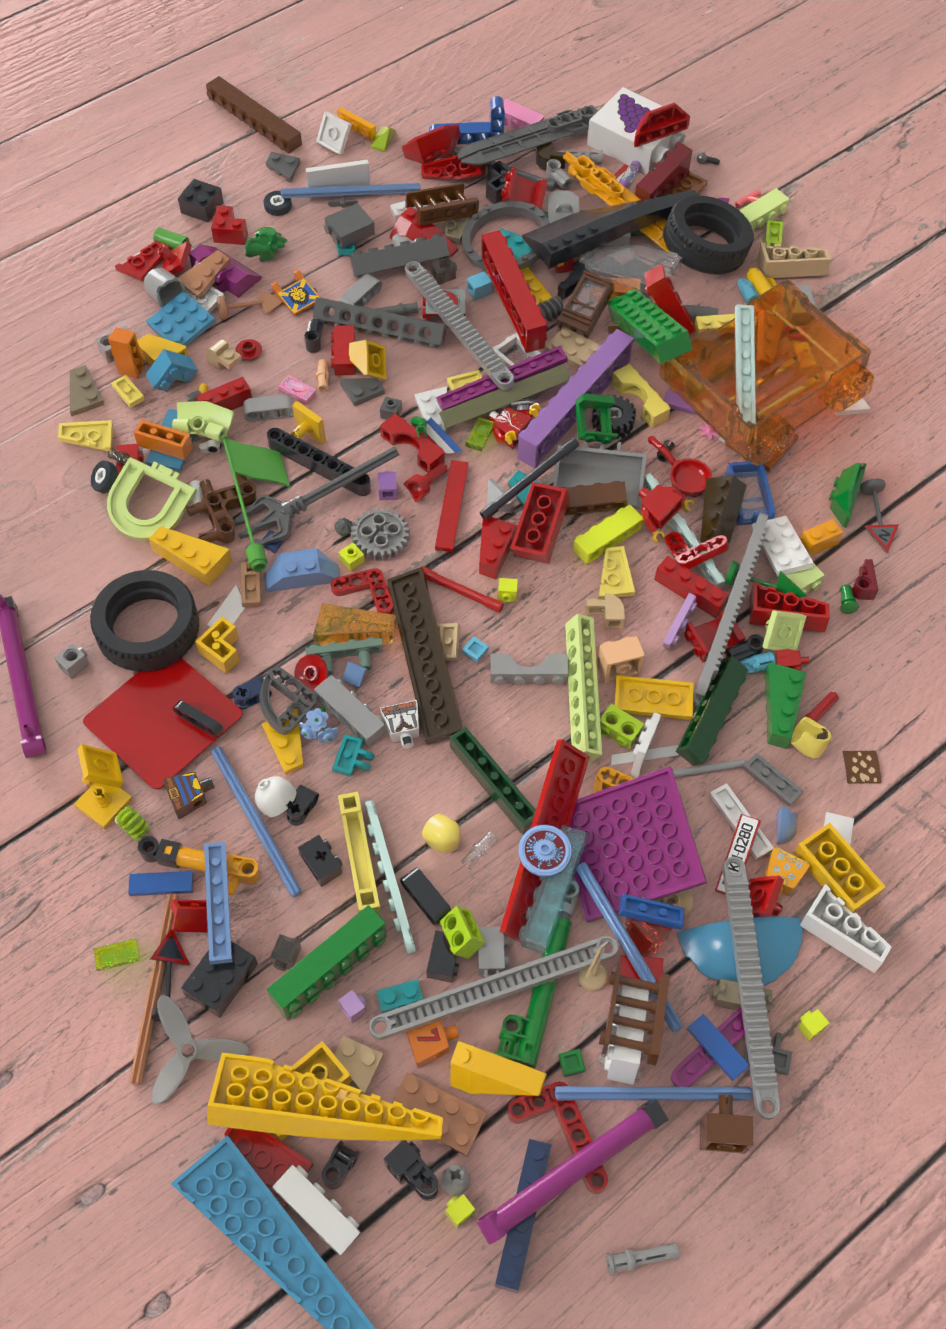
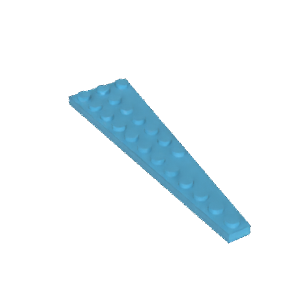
M228 1135L171 1183L173 1187L325 1329H376Z

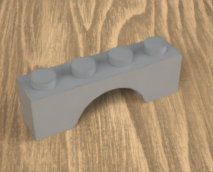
M491 654L490 682L497 685H504L505 683H515L516 685H523L525 683H534L536 685L553 683L560 685L567 683L568 680L567 654H548L545 661L535 667H524L517 664L510 654Z

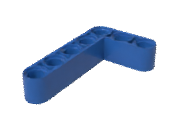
M495 96L490 100L489 122L458 123L461 136L457 144H471L504 133L505 109L502 97ZM457 123L433 124L430 126L429 131L439 128L443 125H454Z

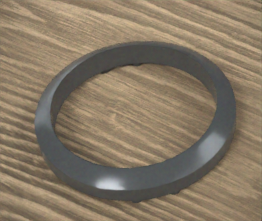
M505 201L490 206L486 205L485 208L472 215V218L463 230L462 245L466 257L476 267L487 271L481 256L472 248V241L478 230L486 223L504 216L526 217L542 227L550 223L545 213L534 206V204L520 201ZM533 250L527 255H522L521 258L517 259L519 269L521 270L532 265L540 258Z

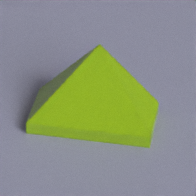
M381 127L371 144V148L385 152L396 130L390 127Z

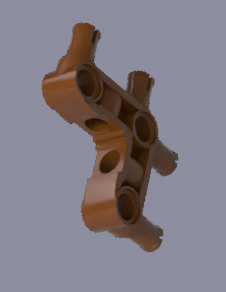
M236 474L245 507H247L257 499L256 486L248 481L247 477ZM206 479V484L203 480L199 485L204 493V497L201 502L186 506L189 517L205 512L211 521L214 529L199 533V539L207 542L220 541L231 543L235 539V526L232 516L228 514V510L241 507L236 486L232 485L214 491L210 480Z

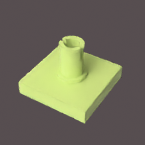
M772 610L771 617L766 622L769 625H765L767 632L762 647L770 650H797L807 616Z

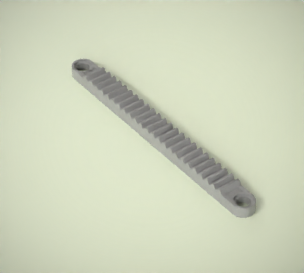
M416 261L407 263L405 272L408 279L423 297L428 300L441 319L501 390L511 389L514 386V376L506 367L505 362H502L497 353L495 354L494 349H491V346L484 340V337H481L476 328L474 329L473 324L471 325L467 317H464L463 312L457 308L456 304L454 305V302L447 296L446 292L444 293V290L437 284V281H434L430 273ZM503 379H509V380H510V381L507 382V383L501 382V380H503Z
M759 513L695 691V693L705 696L710 680L715 679L767 533L764 527L769 515Z
M733 856L725 861L722 871L755 1109L759 1117L770 1120L778 1115L780 1111L778 1082L776 1081L777 1074L773 1061V1046L771 1045L770 1028L768 1026L769 1019L767 1018L766 1001L764 999L765 992L763 991L764 985L759 964L760 957H758L759 950L754 930L755 923H753L754 916L749 896V882L747 881L744 862L742 859ZM731 863L737 864L739 872H730L728 865ZM763 1101H769L773 1104L774 1110L772 1113L768 1114L762 1110Z
M603 936L377 1015L370 1021V1033L377 1040H385L399 1034H405L407 1031H413L416 1028H422L424 1025L428 1026L441 1019L445 1020L458 1013L462 1014L475 1007L479 1008L481 1005L496 1002L498 999H504L506 996L521 993L523 990L535 988L540 984L544 985L557 978L561 979L563 976H569L571 973L586 970L590 967L599 946L606 940L612 945L613 951L610 953L603 952L600 956V963L611 960L616 956L618 943L613 937ZM378 1022H384L387 1025V1029L383 1033H377L374 1030L375 1025Z

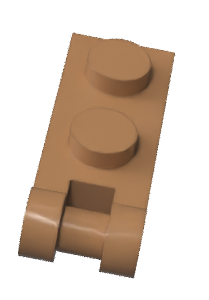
M241 562L242 607L261 606V571H248L252 570L249 563Z

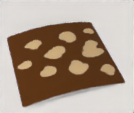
M842 751L847 784L882 783L876 751Z

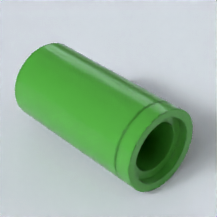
M160 227L155 230L153 236L154 241L166 244L171 249L177 248L186 241L190 243L188 237Z

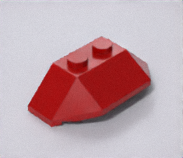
M675 102L648 111L639 122L635 133L634 147L636 148L687 130L690 115Z
M459 124L443 125L413 138L401 147L404 157L425 164L453 153L461 136Z

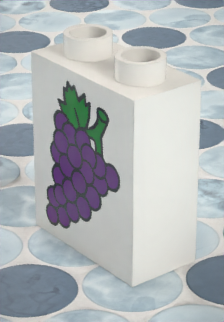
M623 87L589 120L587 145L598 151L603 150L604 154L629 166L632 161H639L641 164L639 171L647 174L654 169L659 161L663 162L666 158L665 154L669 150L675 149V144L678 141L682 144L684 143L686 132L681 131L635 148V133L641 118L648 111L662 106Z

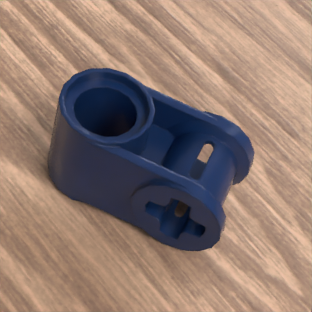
M258 676L234 688V703L240 709H247L260 702L259 695L264 678ZM269 689V697H271L272 692Z

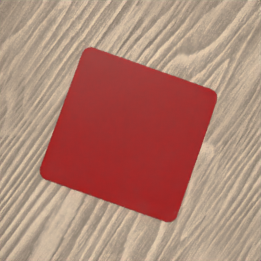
M179 658L178 661L165 668L137 672L84 717L83 724L111 751L115 752L151 788L160 789L165 785L163 782L164 778L176 776L241 719L243 713L235 703L184 659ZM179 700H182L219 722L224 730L217 738L213 737L178 716L173 711V707Z

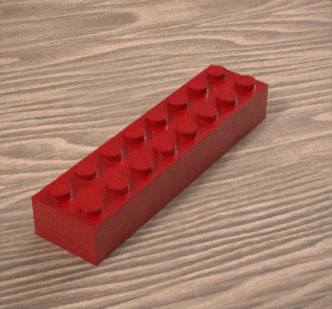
M501 230L482 234L481 259L525 352L529 353L544 349L545 342L547 341L546 329H548V322L543 318L540 306L538 307L536 304L535 295H532L530 292L529 283L525 282L524 273L520 271L518 261L513 257L512 248L508 247L506 236L502 235Z

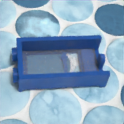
M753 460L749 462L728 463L725 476L734 475L747 485L736 521L737 526L756 523L759 513L769 515L767 520L774 519L776 511L763 461Z

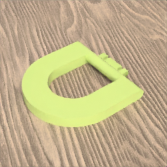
M130 457L109 491L107 498L108 514L115 527L125 536L134 540L149 541V537L160 526L173 530L178 525L187 510L186 506L190 505L196 495L197 489L177 480L180 474L177 472L173 474V470L161 464L159 466L158 463L153 462L150 467ZM144 474L174 488L161 512L148 520H140L133 517L128 509L129 500Z

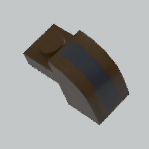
M553 142L536 147V164L539 168L546 171L547 162L555 159L561 163V168L565 169L566 160L563 159L565 152L552 151Z

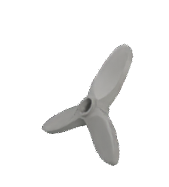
M161 995L157 1003L159 1017L167 1035L177 1046V1052L164 1065L156 1079L152 1090L153 1103L160 1104L173 1094L182 1082L190 1061L194 1059L220 1061L222 1052L246 1055L249 1052L248 1046L243 1042L225 1038L196 1041L191 1037L188 1022L175 1001L166 995ZM186 1044H191L195 1048L194 1052L190 1055H185L182 1052V1047Z

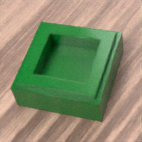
M580 1049L558 1054L564 1077L586 1071Z

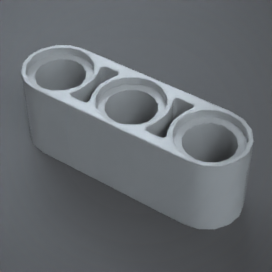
M365 274L341 296L339 302L363 307L380 291L382 282L370 274Z
M284 394L247 399L244 401L245 419L250 422L292 417L294 415L292 407L294 404L293 397Z

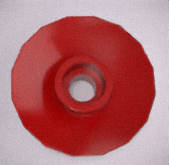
M314 654L302 657L294 670V678L313 692L328 676L325 661L320 656Z

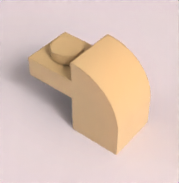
M222 339L206 351L208 363L218 370H221L224 366L231 369L242 360L241 355L231 349L228 342Z
M605 593L604 599H586L585 615L604 616L605 629H623L625 611L624 605L618 597Z

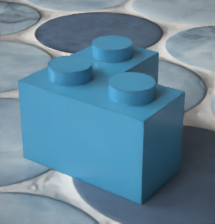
M163 349L147 371L146 376L153 388L167 392L175 380L189 383L198 372V369L191 357Z

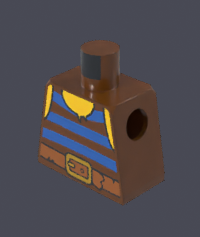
M196 772L184 773L163 779L178 819L205 805L207 800L204 792L215 788L211 777L199 781Z

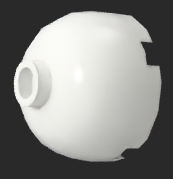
M273 776L263 779L256 789V805L265 816H278L288 809L286 805L289 801L293 803L296 796V788L283 777Z

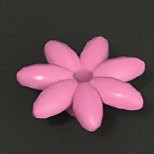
M705 422V427H699V430L703 431L700 436L707 435L708 440H711L712 436L719 438L717 433L721 429L715 428V422L710 425L708 422Z

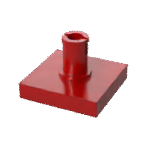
M186 241L172 251L164 244L160 246L157 253L165 258L162 268L173 275L185 269L192 245Z
M779 875L749 879L748 889L750 890L749 896L751 898L754 918L771 917V915L777 916L781 913L783 907L777 903V899L784 879Z

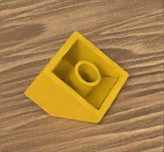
M368 340L349 343L350 361L364 375L387 380L385 346Z

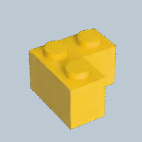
M223 616L195 641L199 654L226 674L240 662L237 650L231 646L239 639L237 628Z

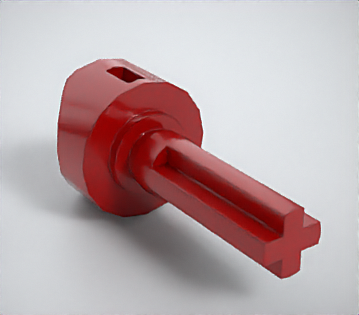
M440 463L426 475L414 474L403 483L415 502L420 501L430 493L429 485L448 471L446 469L447 465Z

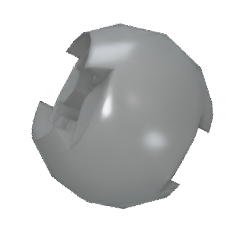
M452 1165L444 1170L441 1183L448 1194L460 1195L468 1190L470 1175L463 1166Z

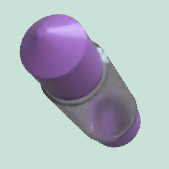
M632 161L619 181L627 189L632 185L641 169L639 161Z

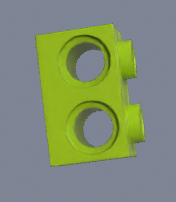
M611 703L600 718L601 734L605 737L609 736L619 746L630 750L641 735L644 723ZM608 721H612L615 724H609ZM628 731L631 735H627L624 732Z
M456 905L440 921L444 935L450 944V950L454 955L469 959L485 944V940L471 910Z

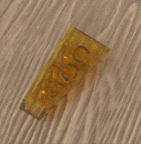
M322 603L313 633L314 644L322 646V644H329L331 642L345 643L352 639L358 641L366 640L369 637L382 638V643H393L397 628L396 615Z

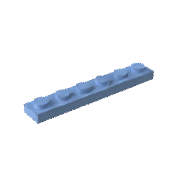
M226 843L204 844L209 962L210 965L232 962Z

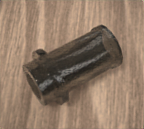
M115 448L110 449L114 453L108 451L107 454L108 458L117 461L120 466H124L130 458L128 453H122Z

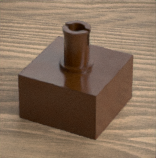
M726 1094L718 1095L719 1113H706L700 1121V1150L745 1154L754 1145L753 1116L733 1115V1096L728 1095L726 1097Z

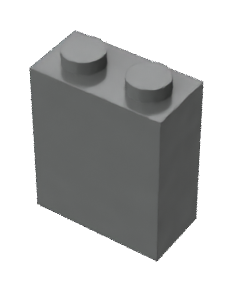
M358 203L325 217V232L330 234L334 243L338 244L341 249L375 234L374 221Z

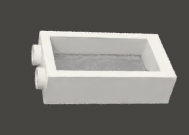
M517 333L507 337L505 341L493 348L495 354L497 353L502 362H505L506 367L541 354L538 350L526 353Z

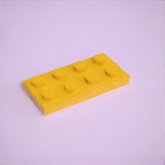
M617 675L614 705L633 715L653 716L655 712L663 718L691 720L693 717L694 683Z

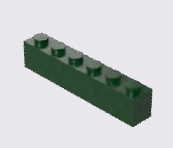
M733 656L721 660L715 679L710 680L705 696H702L675 751L691 765L704 763L709 758V752L717 741L716 737L724 726V720L732 709L733 701L739 695L738 691L746 680L745 676L749 669Z
M464 727L450 737L451 750L519 832L524 835L531 828L536 809L468 728Z

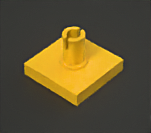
M296 401L292 405L296 428L291 431V435L300 439L303 435L307 434L322 445L326 441L323 419Z
M84 744L78 747L84 784L91 786L94 782L120 788L124 782L115 752Z
M94 782L74 803V806L106 830L115 820L118 813L126 808L133 798L121 788Z

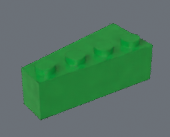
M768 662L764 672L767 743L787 749L792 739L807 672Z

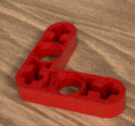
M671 532L665 537L666 545L674 559L681 566L688 569L714 558L729 549L728 540L723 535L716 536L689 549L678 532Z
M372 568L337 577L331 581V591L336 596H344L370 589L377 613L381 617H388L393 614L392 599L380 569ZM376 575V577L378 578L377 584H375V580L372 576ZM355 579H360L362 583L360 585H354L352 584V581ZM379 589L385 591L381 596L375 594ZM383 601H385V605L388 608L387 610H384V608H382Z

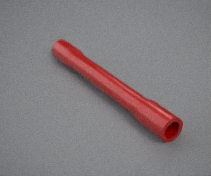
M421 566L426 580L474 600L495 612L500 613L504 607L503 602L485 596Z

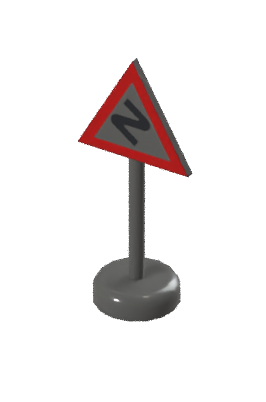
M870 479L860 485V490L865 495L873 496L878 525H865L864 527L882 549L888 553L899 524L883 525L877 494L885 489L886 484L883 479Z

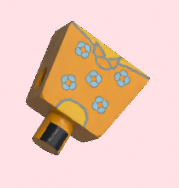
M775 846L773 847L768 858L764 877L779 875L784 879L777 900H779L782 893L790 896L807 872L810 863Z

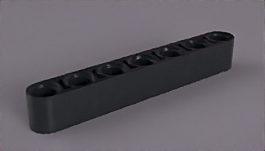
M271 428L267 431L270 449L280 452L282 456L330 481L355 468L279 428ZM364 474L344 485L343 488L359 496H367L371 492L370 477L368 474Z

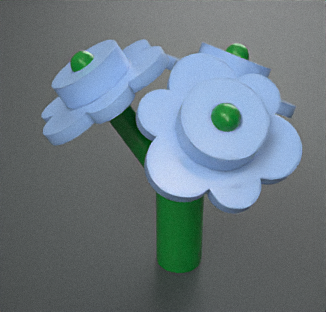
M324 707L308 711L306 723L300 722L298 724L300 732L305 738L316 740L318 736V742L329 743L337 737L338 728L331 729L326 727L328 714L325 712L326 709ZM322 727L323 731L319 732L317 735V731H319Z

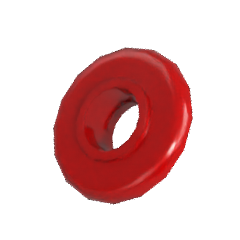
M246 339L237 344L235 351L241 355L242 359L253 360L260 356L262 346L256 340Z

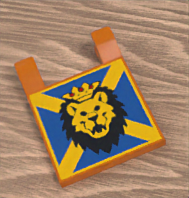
M299 269L293 271L294 279L297 282L282 290L277 281L271 283L274 294L282 300L294 316L315 305L316 297H320Z

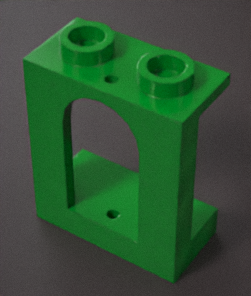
M583 393L575 400L578 440H585L588 443L596 441L602 444H609L618 437V434L612 433L610 407L615 404L614 397ZM585 408L599 409L601 432L587 431Z

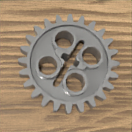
M377 507L374 512L370 508L369 514L363 511V517L358 515V521H353L354 526H351L352 543L363 554L367 553V558L373 555L374 560L378 556L382 560H384V556L391 559V554L398 556V550L403 552V546L407 547V541L410 540L408 522H405V517H400L399 512L394 514V509L387 512L386 507L383 511H380V508Z

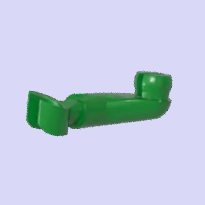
M414 416L411 424L412 427L416 428L417 437L420 438V432L425 433L427 437V420Z

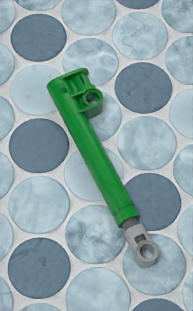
M573 880L564 881L560 887L554 911L556 917L551 918L541 958L566 950L572 922L569 919L573 917L579 894V886ZM570 889L574 894L567 895L564 891ZM558 978L544 985L540 984L535 988L533 987L526 1018L513 1014L507 1015L504 1018L499 1035L500 1043L498 1051L494 1052L495 1054L528 1067L536 1068ZM509 1023H514L517 1025L518 1029L515 1031H509L506 1028V1025Z

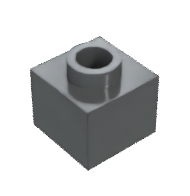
M385 396L380 408V418L387 420L393 414L400 416L402 400Z

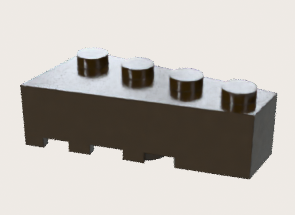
M730 475L706 479L701 543L723 535L730 544L747 487L736 476Z

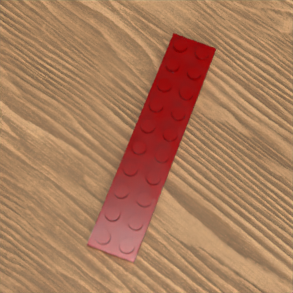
M557 739L531 828L539 825H549L558 828L567 836L590 756L564 739ZM520 861L499 932L527 947L535 948L555 875L548 877L535 875L528 871Z

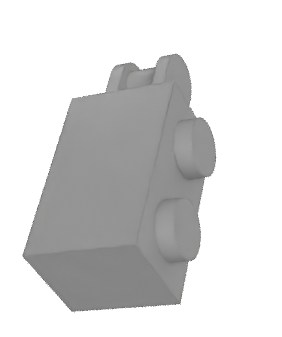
M479 927L485 944L478 950L479 975H484V978L509 968V955L504 954V947H508V936L499 932L501 927Z

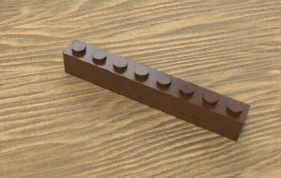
M218 76L206 84V93L209 99L226 109L230 114L236 116L240 121L246 123L250 128L256 130L260 135L269 139L270 142L276 144L280 149L290 154L302 145L301 132L222 77Z

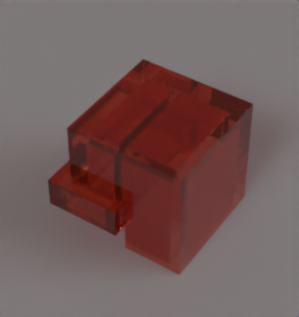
M627 918L625 922L627 926L626 931L643 957H650L654 952L657 953L663 947L672 930L670 927Z

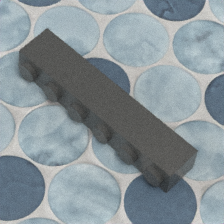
M441 234L431 236L432 239L426 240L425 237L416 239L414 243L409 241L400 242V246L394 247V244L385 245V249L378 250V247L368 249V253L362 254V251L353 252V256H350L353 275L356 277L402 267L412 261L420 263L448 257L450 255L446 236L441 237Z

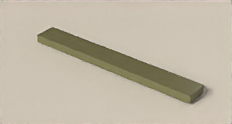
M566 364L516 382L509 390L498 389L441 411L439 415L445 429H448L566 383L570 379V374Z

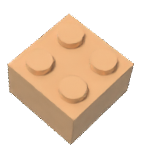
M637 636L625 637L615 642L608 641L600 645L597 666L604 683L616 681L617 675L635 676L641 673L645 655Z

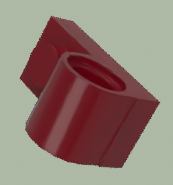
M865 559L859 569L860 576L856 578L853 584L852 593L853 597L858 600H874L879 591L873 559Z

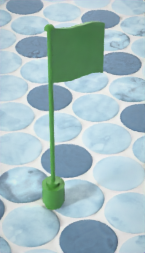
M224 435L221 437V441H223L251 541V545L246 548L247 559L250 568L255 572H260L267 568L268 561L263 545L254 542L236 474L251 479L278 483L290 487L280 452L233 441Z

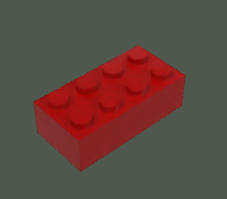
M532 482L510 547L514 556L549 564L570 500L567 489Z

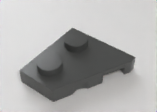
M271 152L266 161V166L270 170L275 171L279 176L283 175L286 177V180L291 183L301 162L298 157Z
M377 378L339 380L341 387L354 406L385 394V389Z

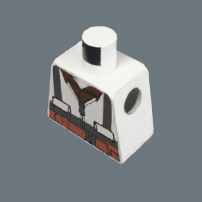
M417 700L381 707V718L385 722V728L391 741H401L403 749L413 747V738L419 737Z

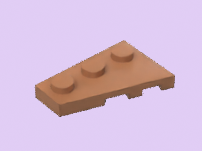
M217 250L179 276L178 279L183 282L186 289L201 299L216 281L217 274L221 270L226 269L232 261L225 254Z

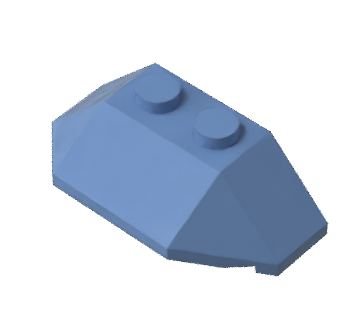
M317 548L280 553L265 573L266 591L273 592L329 584L333 579L340 577L338 564Z

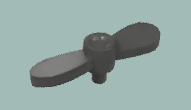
M341 197L340 200L328 201L330 207H346V205L358 203V200H346L344 197Z

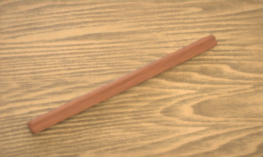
M168 894L157 947L172 928L175 914L170 905L172 899H180L177 894ZM154 960L130 1076V1083L132 1085L138 1086L143 1083L155 1020L151 1018V1013L157 1007L167 962Z

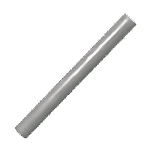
M744 759L677 769L673 770L675 778L740 768L744 767L745 761Z

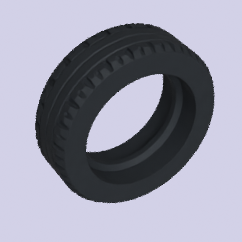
M690 196L678 201L673 206L663 230V238L670 253L682 264L702 273L721 275L735 271L742 266L753 244L754 233L745 215L731 204L709 196ZM688 226H700L710 229L721 235L728 244H717L707 241L696 235Z
M140 570L116 578L102 589L91 608V629L101 652L113 664L130 671H154L173 664L191 649L199 632V616L189 588L177 577L161 571ZM148 599L162 600L172 604L177 610L178 616L174 625L165 634L154 640L129 642L117 637L114 633L113 625L119 614L136 602Z

